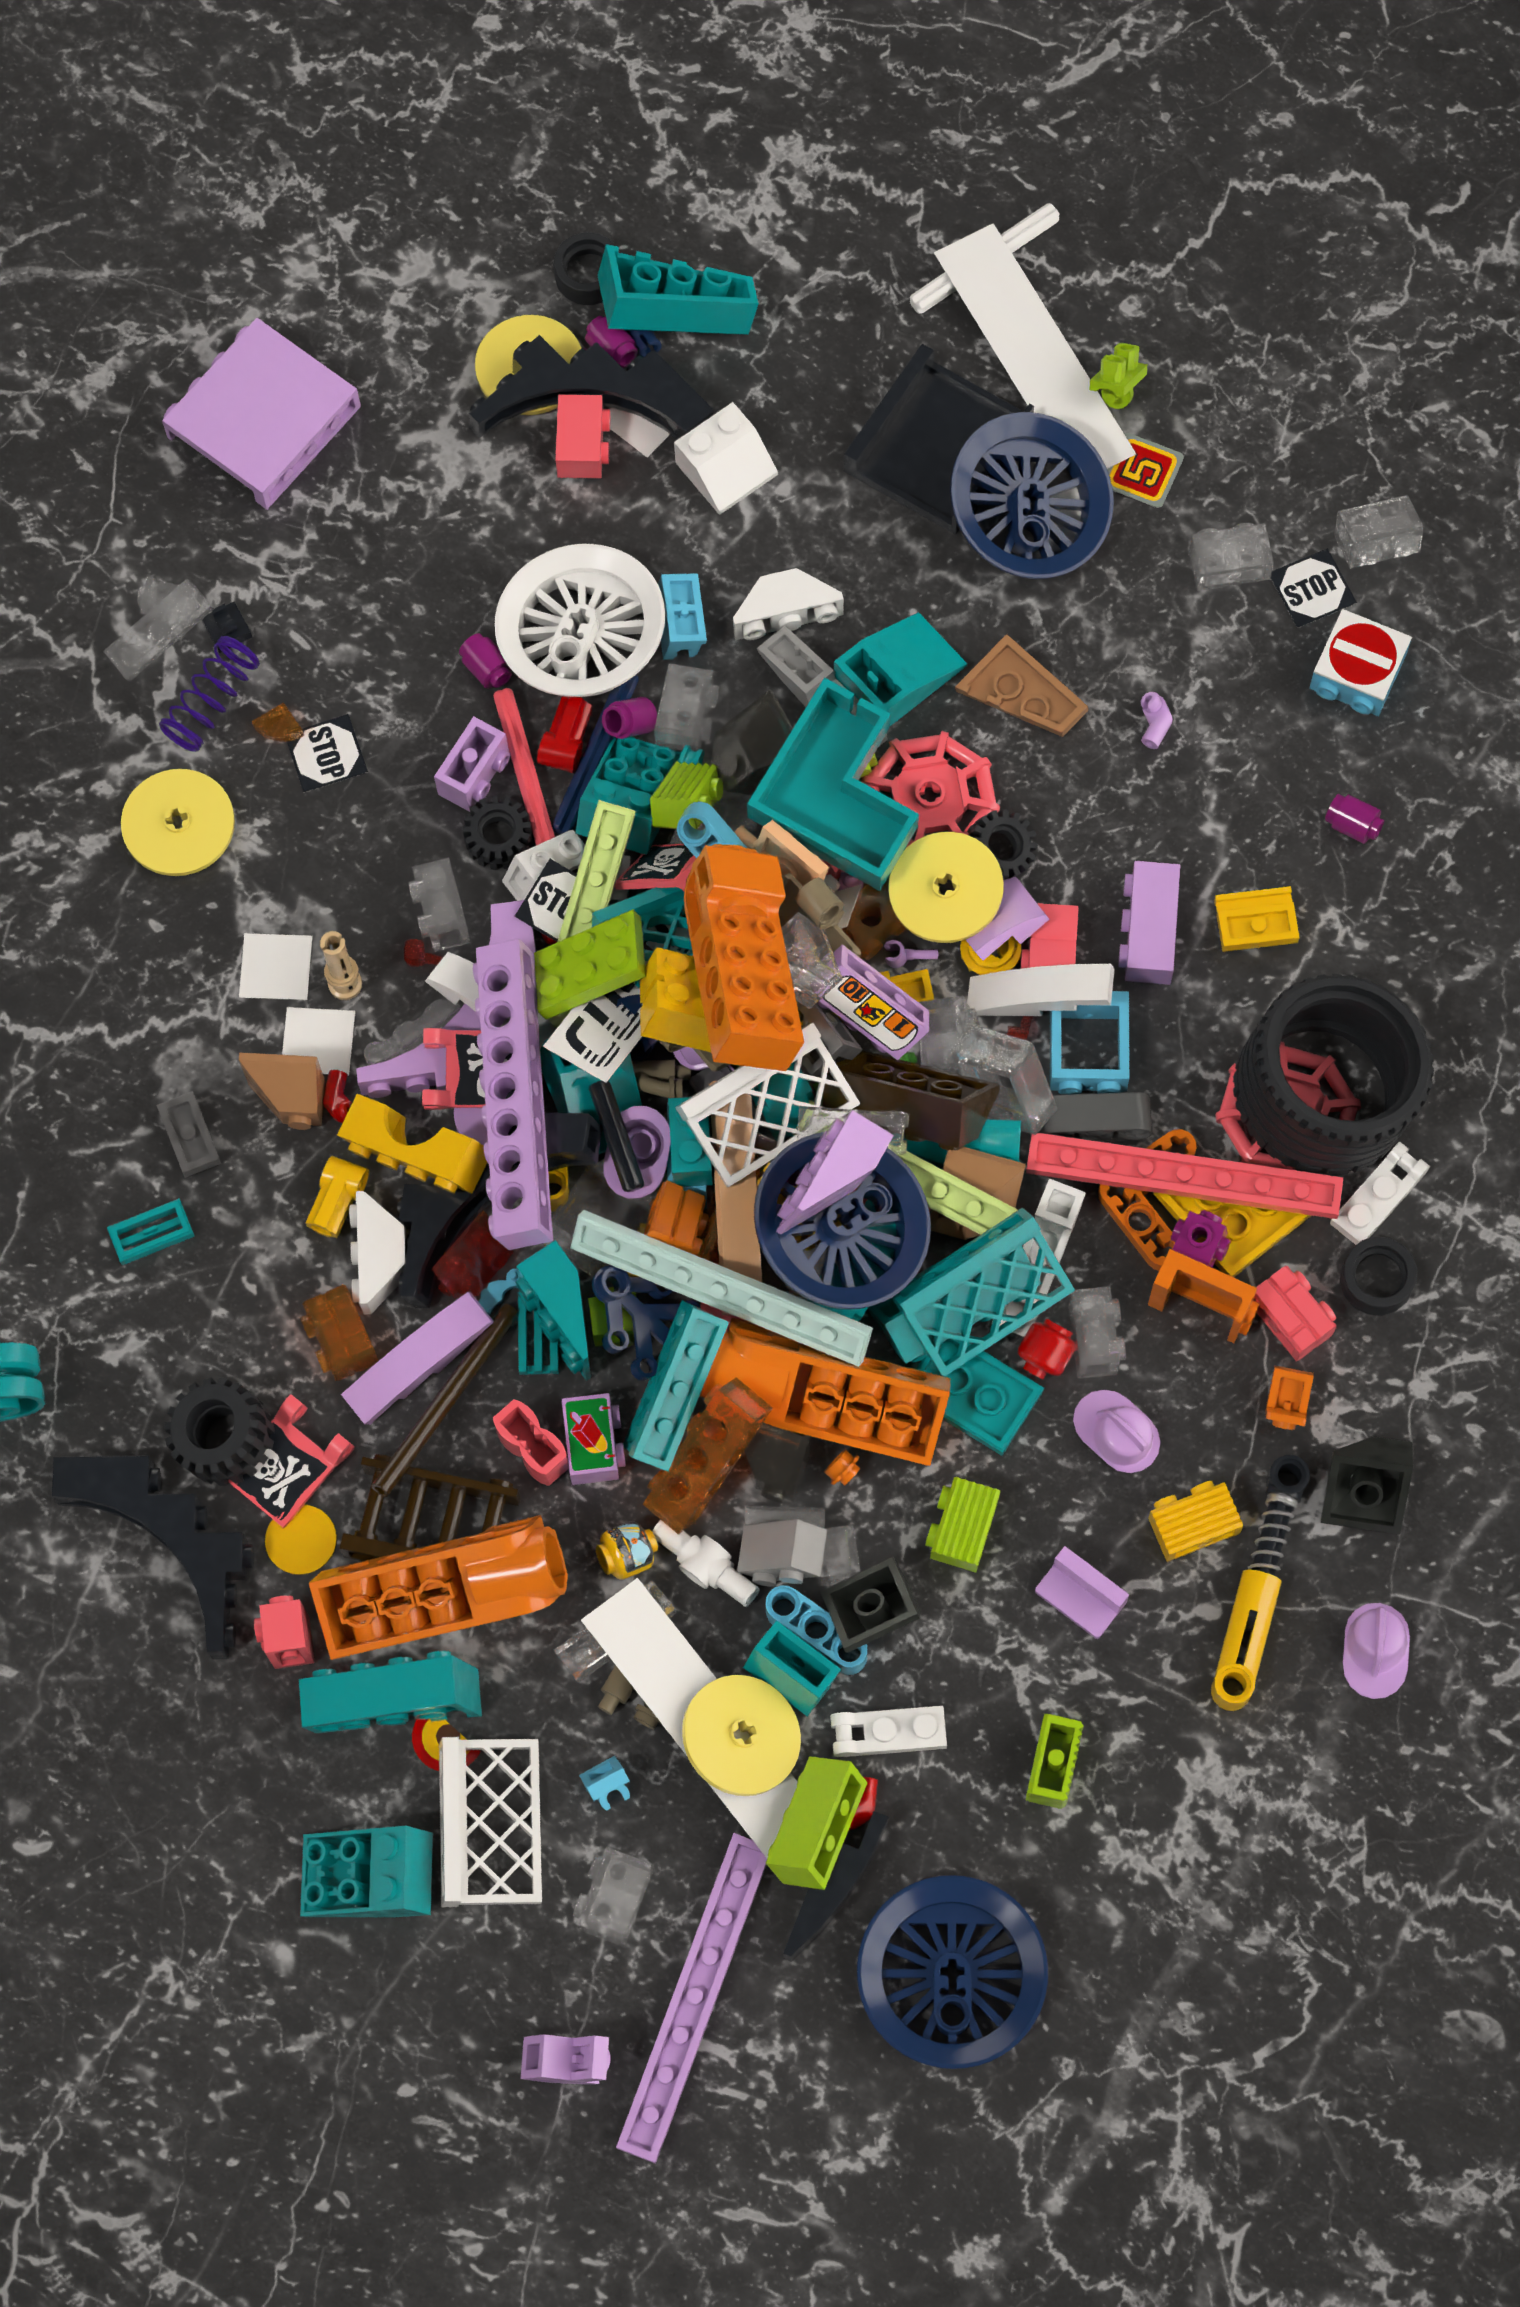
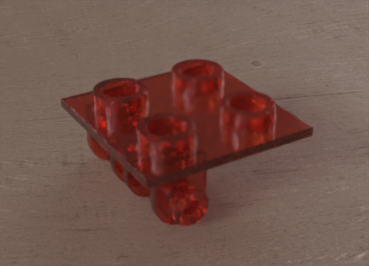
M483 1210L432 1268V1271L441 1281L438 1286L439 1290L448 1297L452 1296L455 1301L467 1292H471L476 1298L484 1286L498 1270L504 1267L507 1260L514 1253L513 1249L508 1250L492 1237L488 1225L489 1216Z

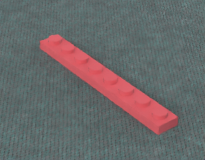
M1032 1132L1026 1168L1027 1174L1337 1219L1339 1216L1344 1178Z

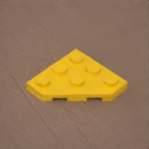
M1154 1192L1156 1198L1177 1221L1179 1219L1186 1220L1189 1211L1200 1214L1201 1210L1211 1212L1223 1219L1221 1224L1226 1226L1228 1233L1226 1238L1230 1239L1231 1243L1223 1261L1216 1260L1215 1265L1223 1273L1231 1277L1237 1276L1312 1216ZM1198 1238L1195 1242H1204L1206 1238Z

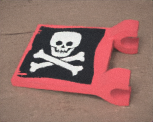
M684 844L652 845L647 855L642 854L616 880L615 889L677 887L685 891L687 877L696 857Z
M423 1028V1044L426 1049L446 1048L445 1091L435 1089L422 1090V1106H424L425 1110L482 1108L486 1105L485 1092L481 1087L479 1079L480 1070L483 1069V1056L478 1049L477 1036L481 1034V1030ZM513 1053L507 1055L503 1063L507 1062ZM512 1089L507 1094L506 1099L513 1095L515 1089Z
M292 1394L282 1403L276 1416L271 1421L274 1424L275 1433L270 1434L269 1438L274 1441L272 1449H266L264 1453L269 1457L263 1465L259 1462L255 1466L258 1472L252 1477L247 1473L244 1474L243 1482L235 1484L229 1479V1483L283 1528L290 1523L335 1467L343 1462L355 1448L338 1433L331 1440L326 1450L323 1451L294 1427L293 1424L304 1415L308 1408Z

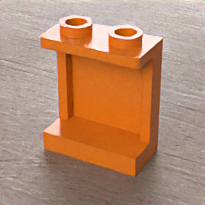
M1169 1249L1153 1283L1148 1306L1162 1312L1171 1292H1174L1233 1319L1227 1341L1235 1343L1239 1333L1247 1335L1260 1303L1253 1301L1257 1291L1256 1287Z

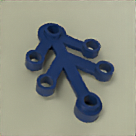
M611 1265L602 1267L593 1276L592 1289L595 1296L605 1303L608 1332L603 1335V1347L607 1352L617 1354L629 1345V1335L623 1329L622 1308L625 1309L632 1316L636 1359L631 1363V1373L636 1379L645 1381L656 1374L658 1367L657 1361L653 1357L651 1335L660 1344L664 1345L670 1329L662 1321L674 1320L680 1304H643L632 1293H649L654 1299H663L671 1294L672 1290L665 1288L664 1292H661L657 1289L656 1284L641 1277H629L626 1271ZM605 1281L613 1284L614 1292L607 1288ZM687 1300V1301H686V1302H688V1303H691V1304H693V1305H695V1306L701 1308L700 1305H699L696 1301H693V1300ZM612 1335L619 1338L620 1346L613 1344L611 1340ZM640 1362L647 1364L648 1373H644L641 1370Z

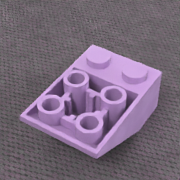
M853 1110L843 1121L836 1118L829 1130L825 1131L813 1150L816 1152L810 1163L804 1166L795 1182L798 1186L792 1196L789 1195L781 1206L777 1216L783 1220L776 1232L783 1234L852 1193L876 1168L894 1135Z

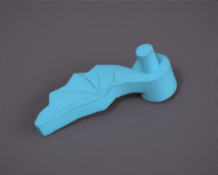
M511 1269L507 1273V1280L490 1282L486 1289L481 1290V1298L478 1302L489 1315L503 1302L504 1294L508 1290L518 1288L515 1284V1281L518 1280L517 1269Z

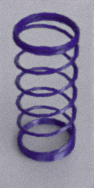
M221 636L214 645V653L217 659L206 658L203 660V669L206 674H194L191 677L195 690L181 691L180 698L184 706H171L169 708L170 718H162L159 722L160 729L169 739L189 751H199L204 742L197 734L177 722L172 715V710L177 708L188 711L195 719L210 729H214L215 725L202 714L190 709L183 695L187 692L199 695L211 707L221 713H226L223 705L208 695L201 693L194 679L196 677L210 679L223 692L232 697H237L234 689L219 679L212 677L206 668V662L215 661L221 663L235 677L242 681L249 680L247 675L240 669L222 660L217 652V647L229 659L244 668L255 670L260 665L258 657L247 646L229 636ZM227 646L244 653L253 663L240 658ZM167 725L180 731L187 738H189L193 742V744L181 739L179 736L173 733L167 727Z

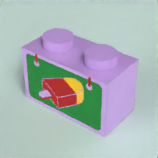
M609 1393L563 1398L562 1407L572 1485L619 1480L618 1467L626 1466L623 1443L615 1444L614 1429L621 1428L619 1405H611Z

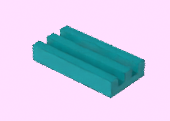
M180 1198L107 1227L122 1266L195 1237ZM177 1212L178 1217L154 1225L121 1240L118 1236ZM180 1226L183 1227L179 1230H176L174 1232H171L169 1234H166L164 1236H161L159 1238H156L154 1240H151L149 1242H146L144 1244L124 1251L125 1248H128L130 1246H133L135 1244H138L140 1242H143L145 1240H148L150 1238H153L155 1236H158Z
M518 1296L519 1375L559 1374L558 1340L554 1343L550 1342V1365H543L542 1329L539 1325L541 1320L537 1314V1309H534V1366H527V1309Z

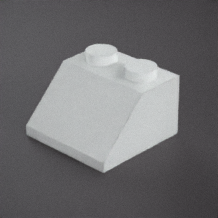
M733 402L674 442L676 464L719 515L778 475V471L755 427Z

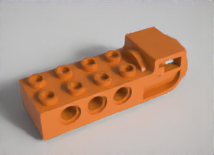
M705 845L700 855L693 862L684 891V909L713 1062L787 1071L805 1042L779 919V908L786 897L778 856L761 854L754 849L739 845Z
M731 1318L728 1332L726 1331L700 1397L711 1399L712 1407L729 1416L930 1466L950 1394V1378L865 1357L862 1364L858 1367L748 1321Z
M538 1515L492 1526L479 1534L324 1570L309 1582L329 1656L333 1660L541 1610L554 1603L560 1595H565L568 1574L556 1531L549 1526L544 1527L542 1517Z

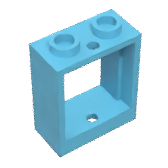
M1112 991L1111 1005H1077L1076 1011H1050V1090L1058 1091L1062 1095L1080 1094L1082 1091H1097L1098 1094L1127 1092L1129 1084V992ZM1061 1018L1118 1019V1070L1061 1069Z

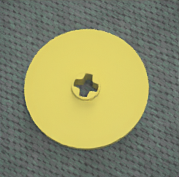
M539 315L516 316L496 325L483 338L476 353L475 371L482 392L488 398L497 390L498 383L513 371V353L523 342L527 340L531 342L538 335L570 365L571 358L581 349L575 335L560 322ZM558 404L530 410L520 415H537L550 412L558 408Z
M171 769L152 775L144 780L128 797L121 816L122 836L134 859L148 870L167 876H185L199 872L212 865L227 849L232 839L235 825L233 807L224 789L211 777L188 769ZM173 817H181L183 820L182 828L175 829Z
M957 832L933 833L910 844L901 854L889 878L890 902L898 920L914 935L937 943L962 941L982 931L997 914L1004 892L1002 871L994 854L979 840ZM947 880H952L955 890H947L945 895H942L938 883L945 884Z
M730 1675L708 1683L693 1697L683 1719L682 1738L690 1763L707 1783L725 1793L737 1796H754L765 1793L779 1785L791 1773L797 1762L800 1752L801 1734L795 1712L786 1698L777 1689L760 1679L746 1675ZM738 1729L741 1732L749 1733L750 1737L745 1743L743 1739H736L734 1737V1733Z

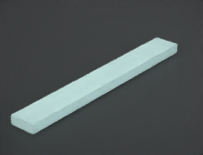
M583 1210L578 1215L570 1249L859 1367L864 1361L873 1331L872 1327L586 1210Z

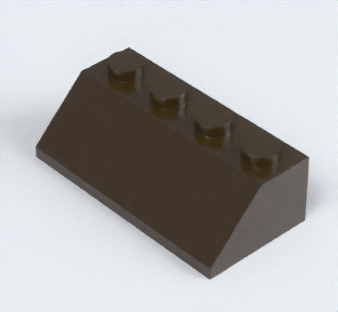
M868 1051L860 1052L853 1060L845 1059L836 1063L860 1102L858 1106L841 1117L846 1118L853 1110L888 1132L893 1131L904 1134V1138L910 1141L920 1142L928 1140L939 1143L938 1146L945 1150H960L964 1145L978 1139L1000 1091V1084L900 1059L896 1060L892 1057ZM828 1070L826 1079L835 1081ZM824 1085L822 1107L835 1110L848 1102L839 1087Z

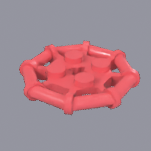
M941 731L939 735L900 741L897 738L889 742L890 747L880 758L878 765L873 767L870 774L861 779L862 783L878 792L891 793L893 800L919 814L915 840L911 839L907 847L924 837L927 833L948 830L949 832L968 835L970 833L967 830L975 821L992 811H1000V806L996 803L990 773L992 764L987 757H980L951 738L949 732ZM936 750L935 756L912 759L909 755ZM945 752L967 767L961 770L957 766L956 769L950 766L948 760L944 759ZM898 760L901 761L903 768L899 776L897 777L896 775L893 780L885 779L884 777ZM972 777H976L980 799L969 796L967 780ZM931 787L934 793H940L941 796L937 797L934 802H927V800L920 797L925 794V788ZM967 809L977 811L978 813L962 832L957 823L961 821L963 814Z
M1280 1042V1064L1285 1079L1294 1093L1307 1106L1325 1116H1328L1329 1112L1339 1111V1120L1355 1121L1357 1111L1361 1109L1360 1099L1354 1097L1336 1067V1059L1331 1055L1328 1057L1285 1046L1284 1042ZM1287 1062L1313 1069L1315 1072L1312 1075L1290 1070L1288 1069ZM1234 1063L1228 1070L1230 1077L1220 1111L1215 1114L1216 1122L1222 1124L1242 1158L1241 1163L1295 1170L1294 1167L1282 1164L1277 1158L1260 1152L1262 1148L1257 1144V1141L1251 1145L1238 1123V1120H1241V1113L1236 1108L1237 1098L1233 1093V1088L1235 1087L1233 1076L1236 1072V1063ZM1321 1078H1326L1338 1099L1329 1100L1327 1095L1324 1096L1319 1084Z

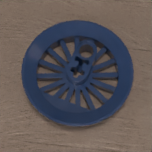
M1033 412L1010 413L997 417L982 425L968 438L955 460L950 484L954 516L967 542L984 560L994 567L1022 578H1055L1082 566L1098 551L1104 542L1113 516L1114 498L1111 479L1095 447L1083 434L1064 421ZM995 460H1001L1005 470ZM1015 461H1019V469ZM979 462L994 479L975 471L977 463ZM1030 462H1036L1030 474ZM1046 463L1058 464L1042 481L1039 480ZM1065 468L1073 478V480L1050 488L1046 487ZM973 483L994 494L970 492V484ZM1077 488L1080 499L1050 498ZM971 504L998 505V507L974 515ZM1056 509L1081 511L1080 521ZM1008 513L987 535L984 534L978 525L980 522ZM1056 524L1075 532L1076 535L1073 541ZM1008 525V534L1001 549L991 540ZM1023 529L1032 533L1034 542H1030L1024 537ZM1049 537L1063 552L1054 555L1048 541ZM1039 550L1042 559H1032V554Z
M824 1132L803 1137L784 1148L773 1159L762 1175L758 1185L754 1203V1223L761 1250L769 1265L785 1284L801 1296L815 1303L837 1309H861L883 1303L901 1292L913 1280L927 1255L930 1243L931 1220L922 1187L904 1161L893 1151L886 1148L876 1168L858 1186L856 1191L801 1222L803 1225H796L783 1234H779L776 1230L782 1218L777 1216L782 1205L777 1204L779 1194L786 1198L789 1195L792 1196L796 1188L789 1184L787 1180L792 1175L798 1178L804 1166L811 1162L816 1154L813 1150ZM863 1199L870 1200L874 1204L876 1212L869 1211L864 1206ZM839 1221L842 1225L836 1227L834 1223ZM895 1224L896 1236L868 1228ZM811 1235L800 1243H797L794 1238L796 1236ZM820 1240L821 1242L808 1259L803 1250ZM869 1242L895 1249L892 1259ZM826 1249L820 1278L813 1267ZM863 1255L885 1271L881 1277L877 1279ZM835 1258L842 1287L830 1286ZM850 1262L865 1285L855 1287Z
M955 1875L937 1876L915 1882L903 1888L887 1900L876 1912L864 1933L857 1961V1981L860 1997L871 2023L884 2040L894 2049L908 2058L928 2066L945 2069H963L979 2066L1001 2057L1015 2047L1030 2031L1042 2009L1046 1996L1048 1963L1045 1947L1035 1923L1025 1909L1009 1894L988 1882L976 1878ZM911 1926H928L938 1951L936 1952ZM937 1926H948L947 1948L943 1943ZM956 1926H967L957 1948ZM976 1926H993L966 1952ZM901 1929L930 1959L891 1944L890 1941L895 1933ZM1002 1929L1013 1943L978 1959H973ZM885 1952H888L926 1969H882ZM1016 1952L1021 1966V1970H978L980 1967ZM948 1964H955L956 1971L963 1972V1975L957 1977L956 1987L949 1988L948 1977L940 1973L947 1970ZM882 1979H926L888 1996L885 1995ZM978 1979L1021 1980L1019 1997L981 1982ZM930 1988L901 2020L890 2007L893 2003ZM973 1989L1015 2007L1004 2021ZM933 2000V2011L921 2037L911 2031L907 2025ZM972 2002L998 2027L985 2037L982 2036L973 2015ZM954 2005L962 2010L964 2014L962 2023L957 2026H949L943 2022L940 2012L946 2006ZM969 2026L975 2041L957 2044V2036L965 2032ZM935 2027L940 2033L948 2036V2044L930 2040Z

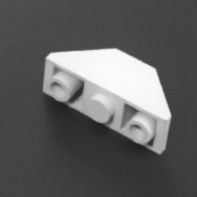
M797 568L760 576L733 617L735 640L744 638L746 640L759 639L766 633L778 631L784 626L794 631L801 627V625L812 622H831L838 616L843 615L844 599L842 592Z
M356 1191V1204H352L349 1207L351 1228H357V1241L351 1242L352 1265H358L359 1279H352V1297L354 1303L359 1302L363 1314L366 1315L372 1314L399 1286V1277L404 1271L407 1256L405 1250L407 1233L404 1225L366 1192Z

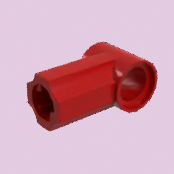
M561 697L550 731H546L541 739L537 754L538 764L575 773L582 754V739L593 711L592 704L586 702L581 697Z

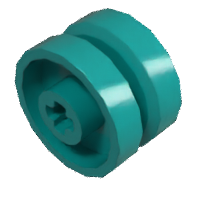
M0 1343V1422L31 1415L41 1410L46 1404L43 1384L40 1380L34 1378L41 1371L39 1351L35 1346L26 1343Z

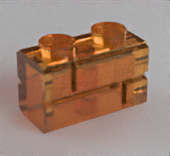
M346 1285L338 1286L327 1291L325 1294L317 1295L302 1303L306 1315L301 1316L300 1320L308 1338L316 1336L322 1349L315 1351L323 1373L332 1371L335 1381H340L358 1371L372 1367L379 1361Z

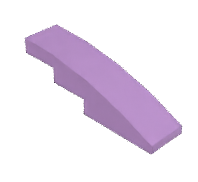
M467 1292L404 1339L341 1395L364 1424L371 1425L398 1399H405L432 1373H440L494 1321L473 1294Z

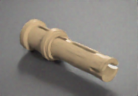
M330 931L325 933L320 940V947L323 950L326 961L324 975L328 982V988L335 998L350 1000L356 997L362 988L359 968L356 961L349 957L345 939L341 938L342 935L339 932Z

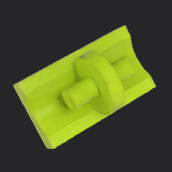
M1118 343L1114 347V355H1105L1101 359V370L1090 379L1089 390L1097 391L1102 389V398L1111 408L1122 409L1132 401L1134 395L1133 388L1147 375L1148 364L1138 363L1139 346Z

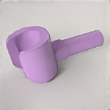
M890 940L884 944L886 951H900L897 957L885 958L886 963L892 968L902 967L907 960L938 959V950L905 949L903 944L897 940Z

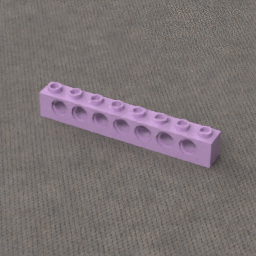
M519 938L476 948L477 963L473 964V975L479 991V998L475 1000V1010L481 1023V1034L477 1036V1045L480 1054L483 1056V1069L480 1070L479 1079L481 1087L485 1092L486 1104L482 1107L481 1113L488 1136V1142L484 1143V1155L490 1168V1178L486 1181V1190L489 1199L492 1201V1215L489 1216L488 1225L492 1237L508 1250L553 1241L534 953ZM508 982L507 986L503 990L499 991L500 987L504 983ZM510 1017L509 1022L501 1027L504 1020ZM513 1053L511 1058L503 1063L506 1056ZM512 1089H515L513 1095L506 1099L507 1094ZM518 1124L517 1129L511 1135H508L509 1130ZM520 1161V1164L517 1167V1169L510 1172L511 1167L516 1162ZM519 1198H522L521 1204L517 1208L512 1209L514 1203Z

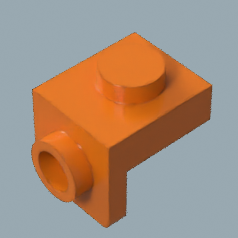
M1274 1365L1265 1409L1266 1419L1272 1420L1273 1426L1288 1430H1295L1296 1425L1305 1426L1314 1373Z

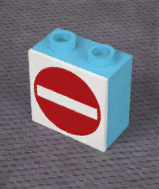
M1342 609L1313 672L1309 689L1316 691L1324 699H1336L1349 704L1352 709L1361 714L1371 713L1379 717L1407 655L1412 637Z

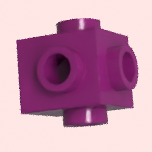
M1201 1210L1200 1214L1189 1211L1186 1220H1178L1171 1235V1240L1175 1242L1172 1250L1209 1267H1213L1216 1260L1223 1261L1231 1240L1226 1238L1228 1233L1226 1226L1221 1224L1223 1219L1205 1210ZM1198 1238H1206L1204 1242H1195Z

